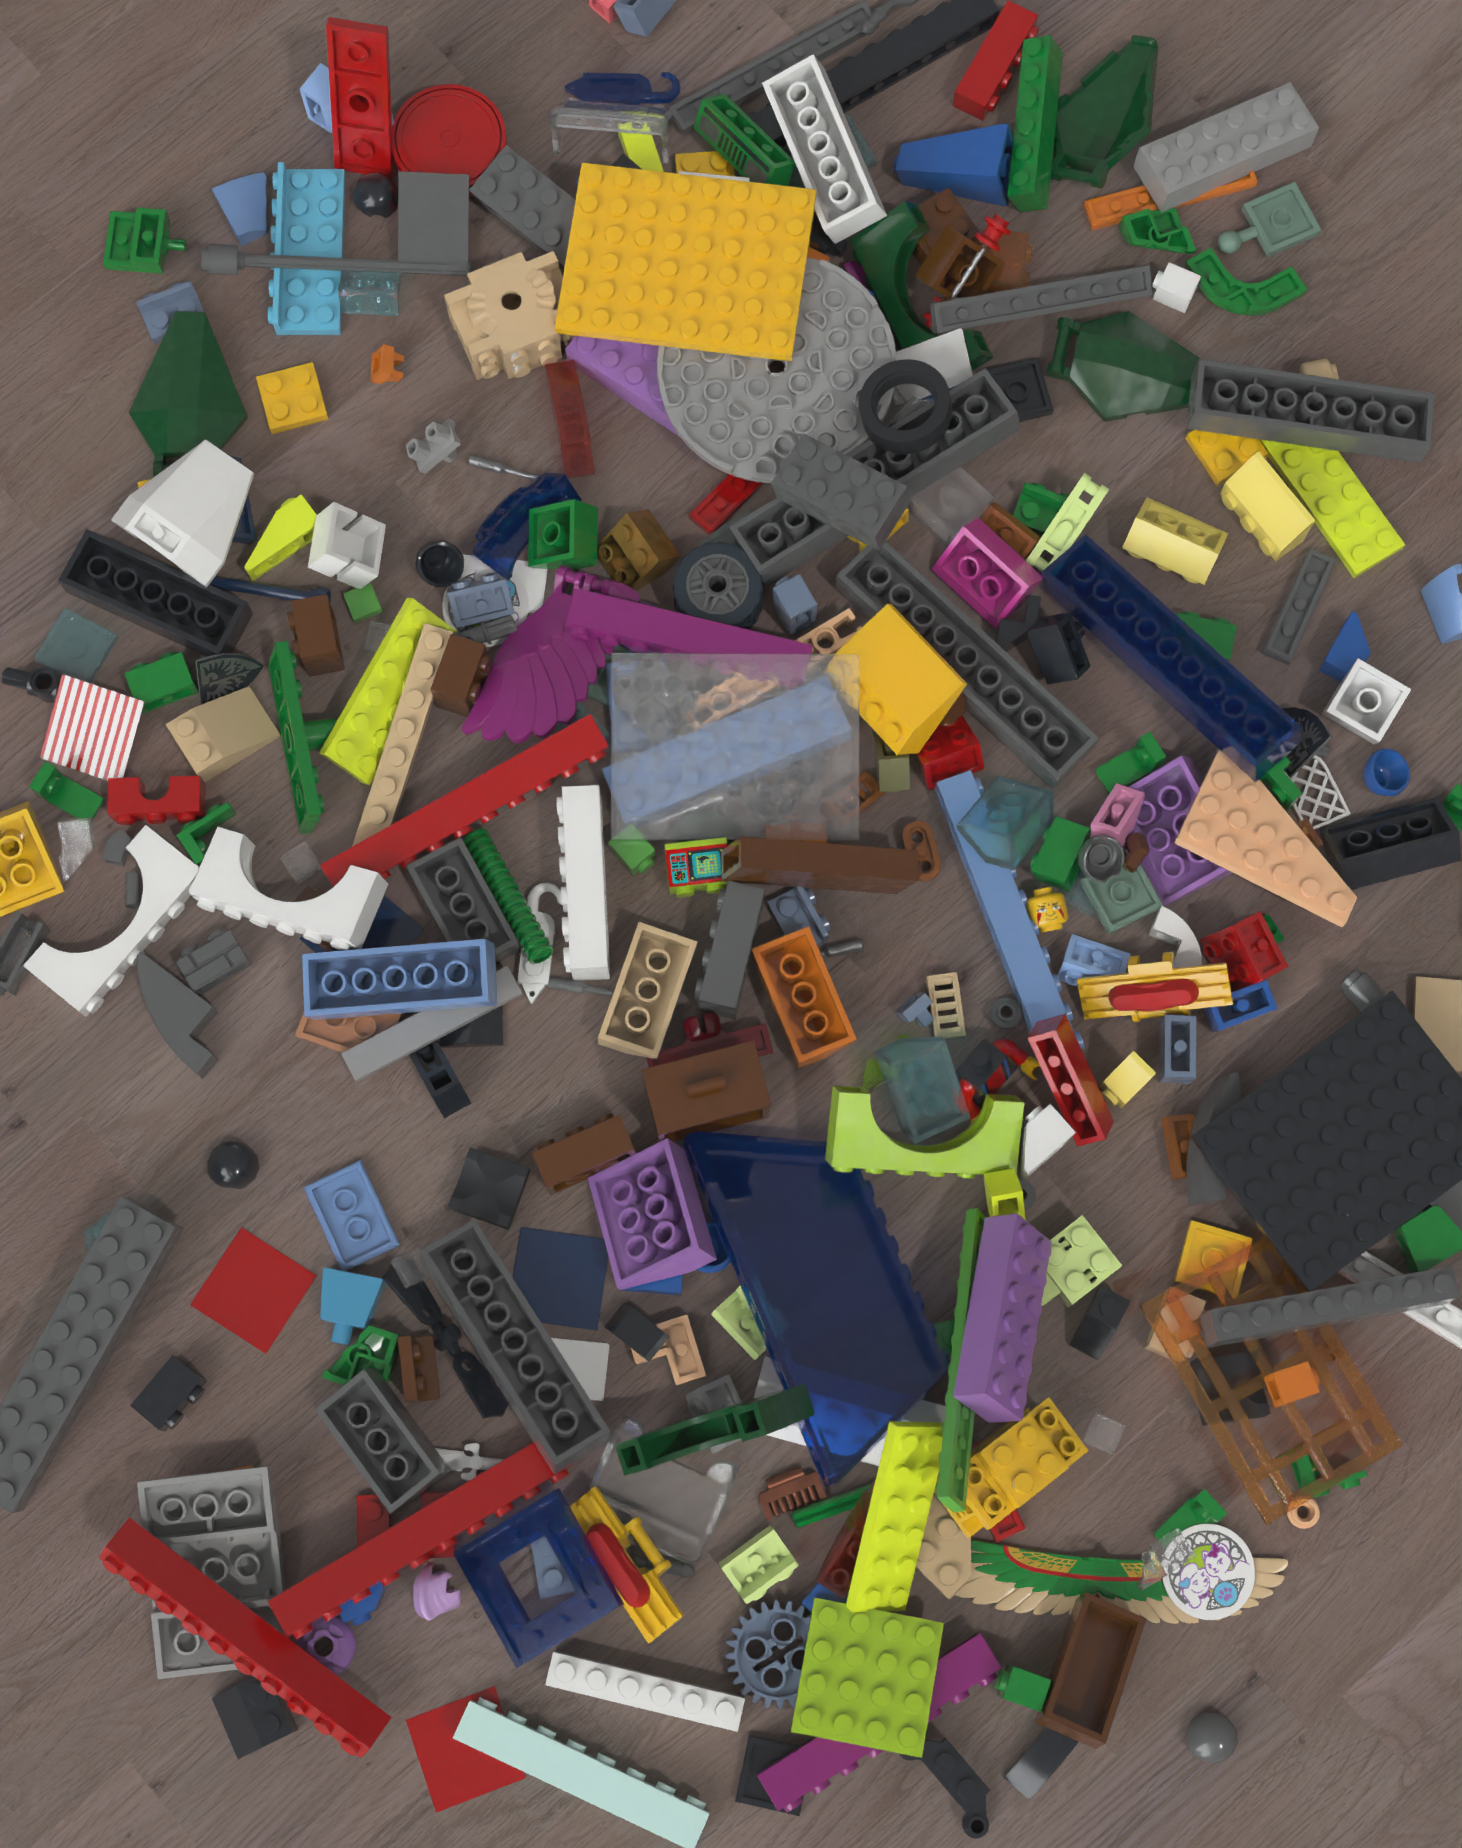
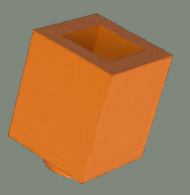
M1308 1361L1263 1377L1275 1408L1320 1392L1318 1389L1320 1384L1319 1377L1315 1369L1310 1367Z

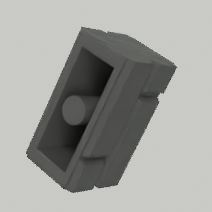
M223 929L213 932L207 937L208 942L198 948L196 945L184 949L180 953L181 958L176 960L191 989L198 996L252 965L230 929L225 932Z

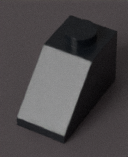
M1103 1286L1098 1288L1069 1346L1098 1360L1116 1331L1130 1300Z

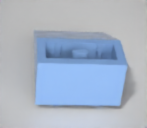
M320 63L302 85L300 93L308 119L332 133L329 68Z

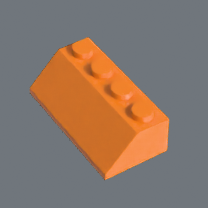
M809 926L751 949V958L798 1069L825 1059L857 1041Z

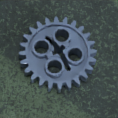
M775 1600L773 1609L770 1610L765 1602H761L762 1612L757 1613L751 1607L749 1608L752 1617L750 1620L742 1616L739 1617L743 1625L742 1629L732 1627L731 1631L738 1637L737 1640H727V1644L735 1649L734 1652L725 1654V1657L735 1660V1664L731 1665L727 1670L728 1672H738L739 1675L734 1679L733 1684L744 1682L745 1686L741 1692L742 1695L750 1691L754 1692L753 1703H756L760 1697L765 1698V1708L770 1706L772 1700H776L778 1708L782 1709L784 1700L788 1699L791 1706L795 1707V1697L798 1692L801 1669H797L792 1665L791 1658L796 1651H805L811 1615L806 1618L802 1616L804 1612L802 1605L796 1612H793L791 1601L787 1602L785 1609H780L778 1600ZM782 1621L790 1623L793 1628L792 1636L785 1641L777 1639L774 1635L775 1626ZM798 1637L803 1638L801 1644L784 1654V1662L780 1663L776 1659L757 1672L753 1670L756 1664L773 1654L771 1649L773 1646L777 1645L779 1649H782ZM758 1639L764 1643L765 1652L761 1657L752 1658L747 1654L746 1647L751 1640ZM770 1668L779 1669L783 1675L781 1683L776 1687H770L764 1682V1674Z

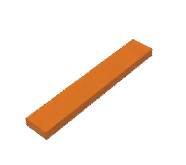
M1251 171L1247 176L1221 185L1175 208L1256 187L1258 183L1254 171ZM1145 185L1085 200L1083 203L1091 231L1119 224L1122 217L1150 208L1151 211L1158 210Z

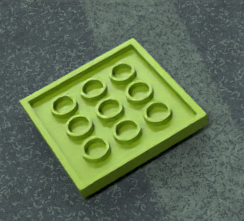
M814 1598L791 1732L922 1758L944 1623L876 1609L852 1613L846 1608L845 1603Z

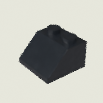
M255 1677L212 1698L237 1759L299 1730L287 1702L280 1696L272 1695L265 1691L261 1686V1682Z

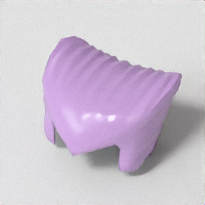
M429 1562L422 1568L413 1585L415 1611L420 1617L428 1621L440 1614L457 1609L461 1605V1591H456L455 1588L446 1590L447 1579L452 1578L453 1574L445 1570L432 1573L433 1562Z

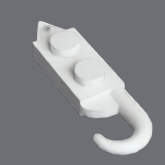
M540 883L529 892L527 906H530L532 914L535 915L536 921L541 926L540 929L544 931L545 937L550 942L549 945L553 947L555 934L554 920L550 915L539 912L538 905L539 898L544 892L555 894L557 903L562 905L561 890L554 884ZM521 948L518 984H522L530 1003L533 1004L545 986H548L552 955L544 962L531 964L528 961V956L523 952L524 948ZM531 992L535 993L533 997L529 996Z

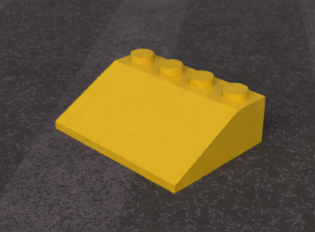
M886 604L836 652L822 673L825 677L828 676L830 683L896 755L919 753L967 685L960 675L892 604Z
M29 801L0 812L1 917L65 891L43 831Z

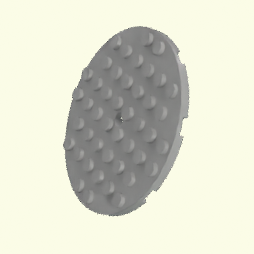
M808 257L792 361L777 360L784 363V372H770L768 366L772 361H776V359L659 346L657 377L660 396L668 418L678 435L691 450L710 465L730 475L764 483H771L803 433L845 455L869 441L870 438L864 430L859 411L861 389L865 381L875 370L889 362L896 361L894 338L889 323L878 307L875 298L859 281L843 269L821 259V261ZM895 387L888 390L878 403L876 414L881 422L887 414Z

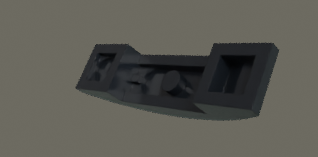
M1045 1727L1027 1751L1020 1755L1004 1775V1778L1030 1800L1078 1744V1741Z

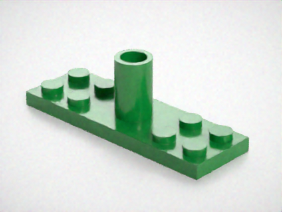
M288 641L275 642L267 665L300 834H307L313 832L317 822L320 820L321 813H324L323 797L321 794L317 795L316 784L319 782L318 770L316 765L312 766L309 751L321 750L338 718L303 721L299 698L302 697L300 680H295L293 669H296V656L294 651L289 650Z

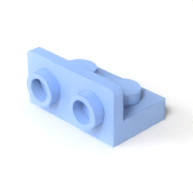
M1072 934L1057 977L1060 981L1078 987L1077 978L1122 974L1126 972L1131 954Z

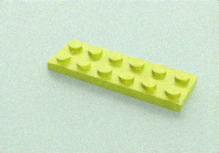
M1260 440L1269 453L1267 456L1294 495L1315 519L1314 523L1353 578H1356L1404 548L1405 543L1339 451Z
M406 598L319 754L366 785H370L375 777L424 623L456 633L455 629L414 598Z
M889 1421L846 1602V1608L852 1613L867 1612L868 1609L881 1611L906 1610L940 1469L939 1453L942 1450L943 1422Z

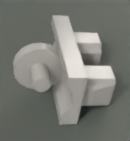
M448 418L442 424L433 421L426 427V437L420 441L413 438L406 444L408 456L416 461L419 472L426 474L442 460L451 463L457 459L456 448L461 445V442L455 432L456 424L454 420Z

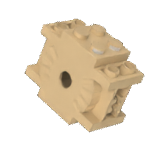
M554 251L527 262L522 252L468 273L469 285L444 295L450 322L463 345L476 380L492 378L503 369L508 379L513 377L519 378L527 375L532 369L537 367L550 366L557 362L559 358H562L561 346H568L575 337L574 335L555 333L554 329L563 279Z

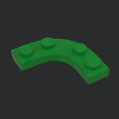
M1211 247L1187 260L1185 263V268L1188 271L1201 276L1198 287L1211 302L1226 311L1239 315L1257 316L1274 312L1302 297L1308 290L1292 266L1268 280L1259 283H1244L1235 279L1225 269Z

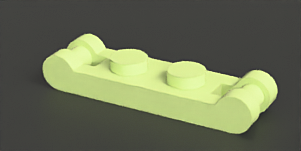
M1086 473L1083 474L1026 560L1032 567L1034 566L1043 572L1042 576L1048 580L1109 491V488L1103 484L1099 486L1091 481L1092 477ZM1083 490L1093 496L1089 504L1079 498ZM1044 549L1054 555L1050 563L1040 557Z

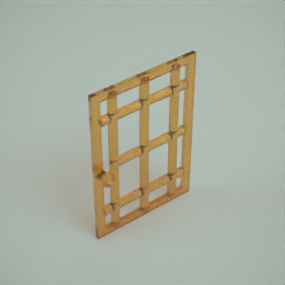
M1263 1237L1153 1299L1142 1302L1140 1308L1265 1525H1270L1272 1521L1403 1445L1332 1325L1317 1328L1325 1341L1318 1348L1315 1347L1306 1330L1292 1332L1302 1351L1275 1366H1272L1257 1339L1243 1341L1259 1367L1261 1374L1233 1390L1230 1388L1199 1332L1203 1331L1200 1317L1192 1321L1179 1299L1207 1283L1211 1285L1222 1304L1217 1308L1254 1302L1268 1294L1272 1298L1285 1296L1281 1287L1289 1282L1296 1294L1307 1292L1267 1238ZM1269 1249L1283 1270L1275 1276L1261 1253ZM1250 1260L1262 1283L1233 1299L1220 1276ZM1167 1305L1181 1327L1172 1333L1158 1311ZM1187 1339L1220 1394V1397L1213 1401H1210L1178 1345ZM1336 1360L1361 1402L1362 1408L1355 1412L1353 1411L1325 1363ZM1308 1361L1317 1372L1319 1379L1343 1419L1313 1435L1294 1402L1281 1406L1302 1442L1272 1459L1239 1401L1265 1387L1266 1383L1263 1377ZM1228 1408L1261 1465L1252 1471L1218 1414ZM1369 1418L1383 1439L1381 1443L1375 1446L1361 1425L1362 1422ZM1350 1430L1363 1453L1333 1470L1320 1447ZM1309 1454L1322 1477L1292 1494L1279 1470ZM1267 1477L1281 1500L1272 1506L1258 1482Z

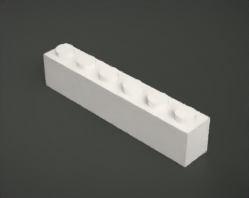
M554 1651L552 1654L545 1684L738 1732L745 1702V1696L559 1651Z

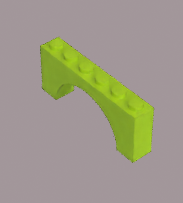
M833 1085L825 1160L831 1167H834L835 1171L852 1172L853 1168L865 1169V1172L882 1174L884 1170H895V1173L900 1175H914V1171H921L933 1177H944L945 1173H957L958 1177L968 1179L975 1178V1174L983 1175L1015 1168L1017 1173L1025 1102L1016 1095L986 1094L979 1115L964 1132L948 1141L934 1145H911L897 1141L880 1130L872 1114L871 1094L864 1087Z

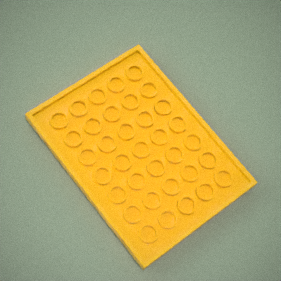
M582 163L554 328L555 333L792 361L817 196L816 189Z

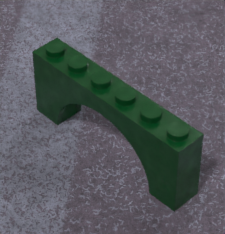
M904 201L888 212L886 217L873 223L850 239L854 248L852 251L853 256L862 265L866 273V283L875 291L879 299L877 301L878 307L887 316L891 324L892 335L900 342L903 349L940 336L933 333L921 322L912 307L908 294L907 271L909 261L916 245L930 231V228L919 206ZM967 329L963 332L971 370L974 371L994 357L980 331Z
M803 1383L661 1426L615 1444V1449L624 1476L729 1441L741 1438L742 1442L770 1434L815 1415L806 1385Z

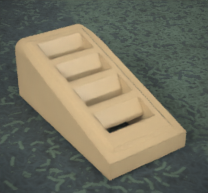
M957 972L927 976L925 983L927 995L933 1002L929 1005L930 1014L934 1018L932 1026L935 1041L965 1037L966 1032ZM946 984L951 985V989L935 991L934 987ZM953 997V1002L937 1004L936 999ZM955 1009V1014L938 1016V1011ZM957 1021V1027L940 1029L941 1023Z

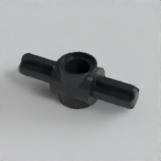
M7 667L2 673V683L26 689L28 695L39 697L42 701L51 703L55 702L62 675L54 673L49 668H38L27 672ZM45 681H53L50 688L40 690L41 685Z

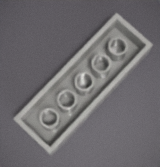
M1289 82L1140 147L1133 167L1162 213L1221 185L1247 176L1251 171L1256 172L1312 147L1319 127L1292 83Z

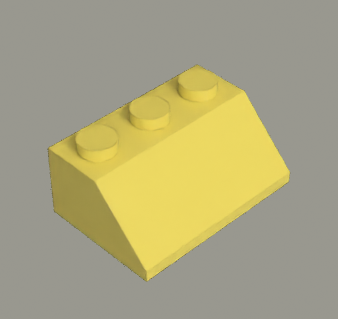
M1259 451L1225 482L1220 493L1224 505L1229 510L1235 511L1240 518L1242 527L1248 533L1252 532L1259 541V547L1263 553L1271 556L1275 562L1301 544L1315 522L1312 515Z
M1147 497L1133 522L1122 548L1135 558H1145L1154 562L1158 568L1164 571L1172 570L1181 574L1188 582L1205 585L1228 533Z

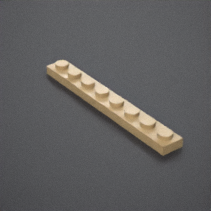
M424 623L352 847L394 824L434 701L430 689L450 634L455 635L452 631Z

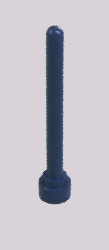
M217 576L209 584L222 590L290 601L327 594L331 603V589L323 587L303 591Z

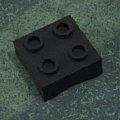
M470 1147L448 1208L509 1230L531 1171L528 1167L500 1159Z
M1258 1350L1196 1358L1190 1362L1202 1426L1262 1418L1270 1414L1269 1404L1261 1379Z

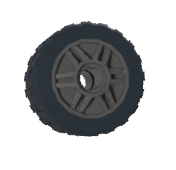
M718 541V543H704V545L695 547L687 555H684L674 571L675 576L672 581L676 612L750 630L758 621L759 614L763 608V577L758 573L746 552L737 545Z

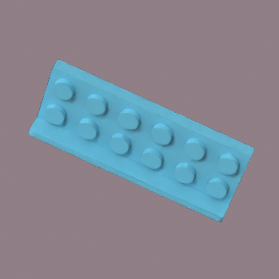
M278 162V172H273V188L277 190V199H272V215L276 217V225L271 226V241L275 243V252H270V255L343 258L346 173L344 169H286L284 162ZM271 268V270H274V279H269V295L273 297V306L268 307V322L273 324L277 335H341L343 271Z

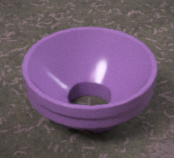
M322 1617L311 1624L314 1630L299 1638L297 1645L334 1674H338L350 1665L355 1656L356 1637L351 1626L348 1623H343L341 1618L334 1617L325 1622ZM321 1636H326L333 1642V1651L326 1657L318 1655L314 1648L316 1640Z

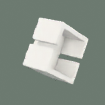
M333 502L316 516L308 568L329 577L337 574V580L362 589L378 577L386 524L362 514L343 530L342 528L357 517V512Z

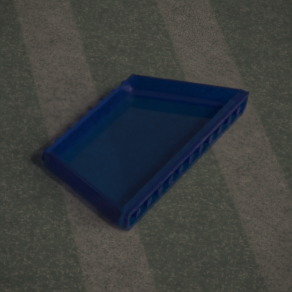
M699 1131L685 1135L684 1147L688 1161L783 1389L803 1383L806 1385L815 1415L797 1422L818 1475L825 1487L839 1483L886 1436L889 1421L900 1422L944 1378L950 1363L948 1355L944 1349L939 1348L936 1342L937 1332L935 1326L924 1315L923 1299L918 1291L914 1292L912 1288L910 1270L906 1263L902 1264L897 1254L899 1253L898 1243L893 1235L889 1236L885 1227L887 1221L884 1211L881 1207H876L873 1200L874 1190L869 1180L864 1179L861 1168H853L852 1172L835 1171L834 1167H831L825 1160L827 1145L825 1141Z

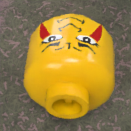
M1052 887L1033 890L1034 897L1027 899L1026 910L1029 918L1038 926L1039 933L1063 929L1062 924L1068 920L1064 895L1060 892L1053 893Z

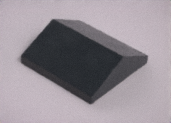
M503 1005L441 1038V1048L503 1046Z

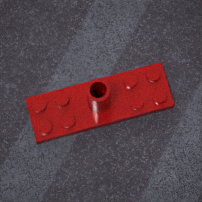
M329 17L326 23L335 169H344L348 172L366 175L369 173H382L391 179L394 172L392 153L388 27Z

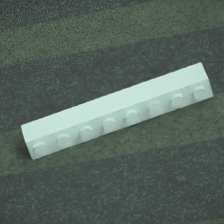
M479 1697L478 1702L469 1701L453 1739L684 1848L696 1847L710 1814L709 1811L704 1809L705 1802L688 1795L686 1800L674 1795L675 1788L660 1781L654 1786L644 1781L645 1774L631 1767H628L627 1771L624 1772L614 1767L616 1760L601 1753H598L596 1758L584 1753L586 1746L568 1739L567 1744L554 1739L557 1734L556 1732L541 1725L535 1730L525 1725L526 1718L512 1711H509L508 1715L505 1716L495 1711L497 1704L482 1697Z

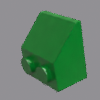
M572 499L529 509L528 567L558 569L560 565L571 567L572 570L597 566L598 507Z

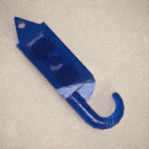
M670 72L661 73L662 77L669 79L672 83V88L668 92H652L649 80L641 74L583 73V77L565 85V91L581 99L583 105L640 106V104H666L672 102L679 95L681 85L679 79Z

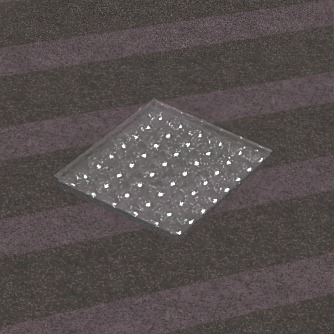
M612 653L611 840H706L726 837L727 840H737L741 836L782 840H859V655Z

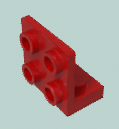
M963 715L957 718L956 723L952 725H938L921 751L915 753L920 761L924 783L928 790L934 789L938 781L969 770L973 774L985 769L980 742Z
M1261 911L1200 939L1204 954L1211 964H1227L1231 992L1259 983L1288 967Z

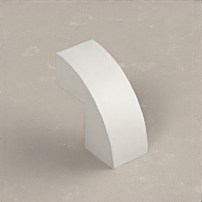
M1161 906L1156 914L1149 935L1177 946L1173 960L1174 968L1202 965L1200 947L1190 927L1177 914Z

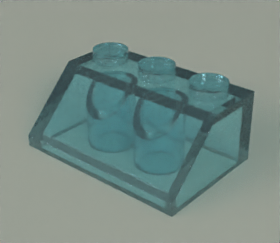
M997 776L957 824V830L986 863L1014 870L1045 832L1047 826L1053 822V791Z
M943 1037L902 1038L874 1051L900 1129L914 1144L970 1119L952 1059Z

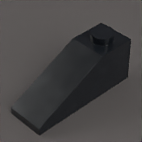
M437 1040L409 1055L444 1119L471 1104L469 1097Z

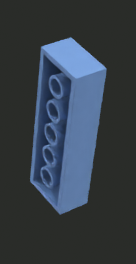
M487 939L302 954L304 1017L314 1020L498 1005L495 944Z

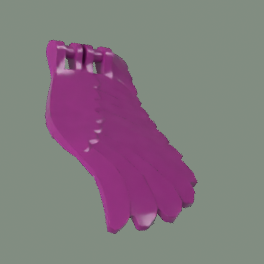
M560 565L556 571L552 595L537 611L517 626V631L508 635L498 650L480 696L461 727L462 732L468 735L482 728L483 740L492 741L501 739L506 731L510 741L520 744L525 742L532 734L539 738H546L554 731L559 722L569 725L576 716L577 703L587 701L589 693L588 684L595 685L597 682V668H605L607 664L605 654L613 656L615 650L614 646L602 643L601 639L593 637L580 639L567 631L566 620L575 588L591 592L598 591L603 595L641 603L639 594L625 584L610 579L603 581L598 579L597 575L584 571L574 572L571 567ZM569 583L574 584L572 596L565 594Z

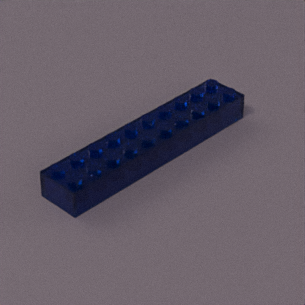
M1086 534L1041 572L1043 588L1068 612H1071L1072 616L1255 783L1301 743V726Z

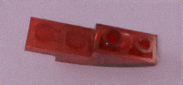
M574 360L545 364L565 479L595 475L589 427Z
M875 1481L868 1492L864 1491L831 1546L816 1578V1582L842 1599L845 1598L850 1589Z

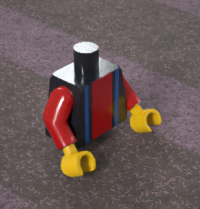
M983 1039L955 1072L956 1087L953 1098L966 1117L972 1119L971 1124L982 1109L985 1095L995 1094L1017 1070L1018 1066L1021 1065V1071L1031 1079L1037 1080L1033 1075V1070L1038 1066L1040 1067L1038 1060L1032 1056L1028 1057V1054L1010 1039L995 1040L992 1044Z

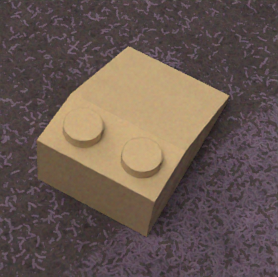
M250 686L194 707L165 724L196 774L201 776L204 782L209 781L281 737Z

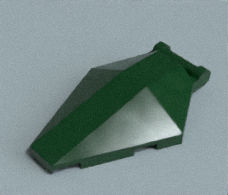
M1132 35L1131 41L1118 53L1114 50L1111 51L1081 78L1082 85L1070 96L1065 93L1058 99L1055 129L1057 155L1052 162L1051 180H1073L1090 183L1092 187L1102 189L1106 183L1109 170L1151 132L1158 58V43L1154 38Z
M175 311L129 411L130 416L154 453L153 477L170 466L166 464V457L181 458L204 440L222 450L248 419L218 340L214 335L205 312Z
M1130 311L1083 323L1075 322L1067 317H1060L1056 326L1058 335L1052 362L1048 364L1046 374L1049 377L1070 382L1104 422L1125 419L1128 415L1145 412L1146 415L1189 407L1191 375L1201 358ZM1071 334L1078 336L1072 366L1067 368L1063 365L1069 335Z

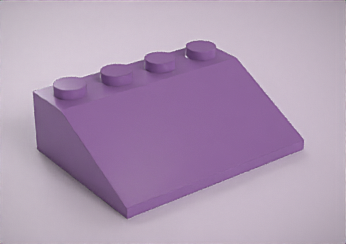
M1187 756L1178 757L1129 786V788L1145 793L1133 833L1139 832L1147 839L1150 852L1141 865L1164 907L1233 873L1174 843L1204 780L1192 757Z
M666 1138L588 1178L614 1279L619 1290L690 1273L717 1260L686 1151L670 1139Z

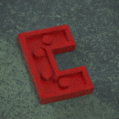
M449 1492L423 1493L421 1495V1509ZM377 1495L356 1496L357 1548L391 1528L390 1513ZM455 1545L443 1552H440L439 1548L428 1553L427 1556L429 1558L456 1557Z

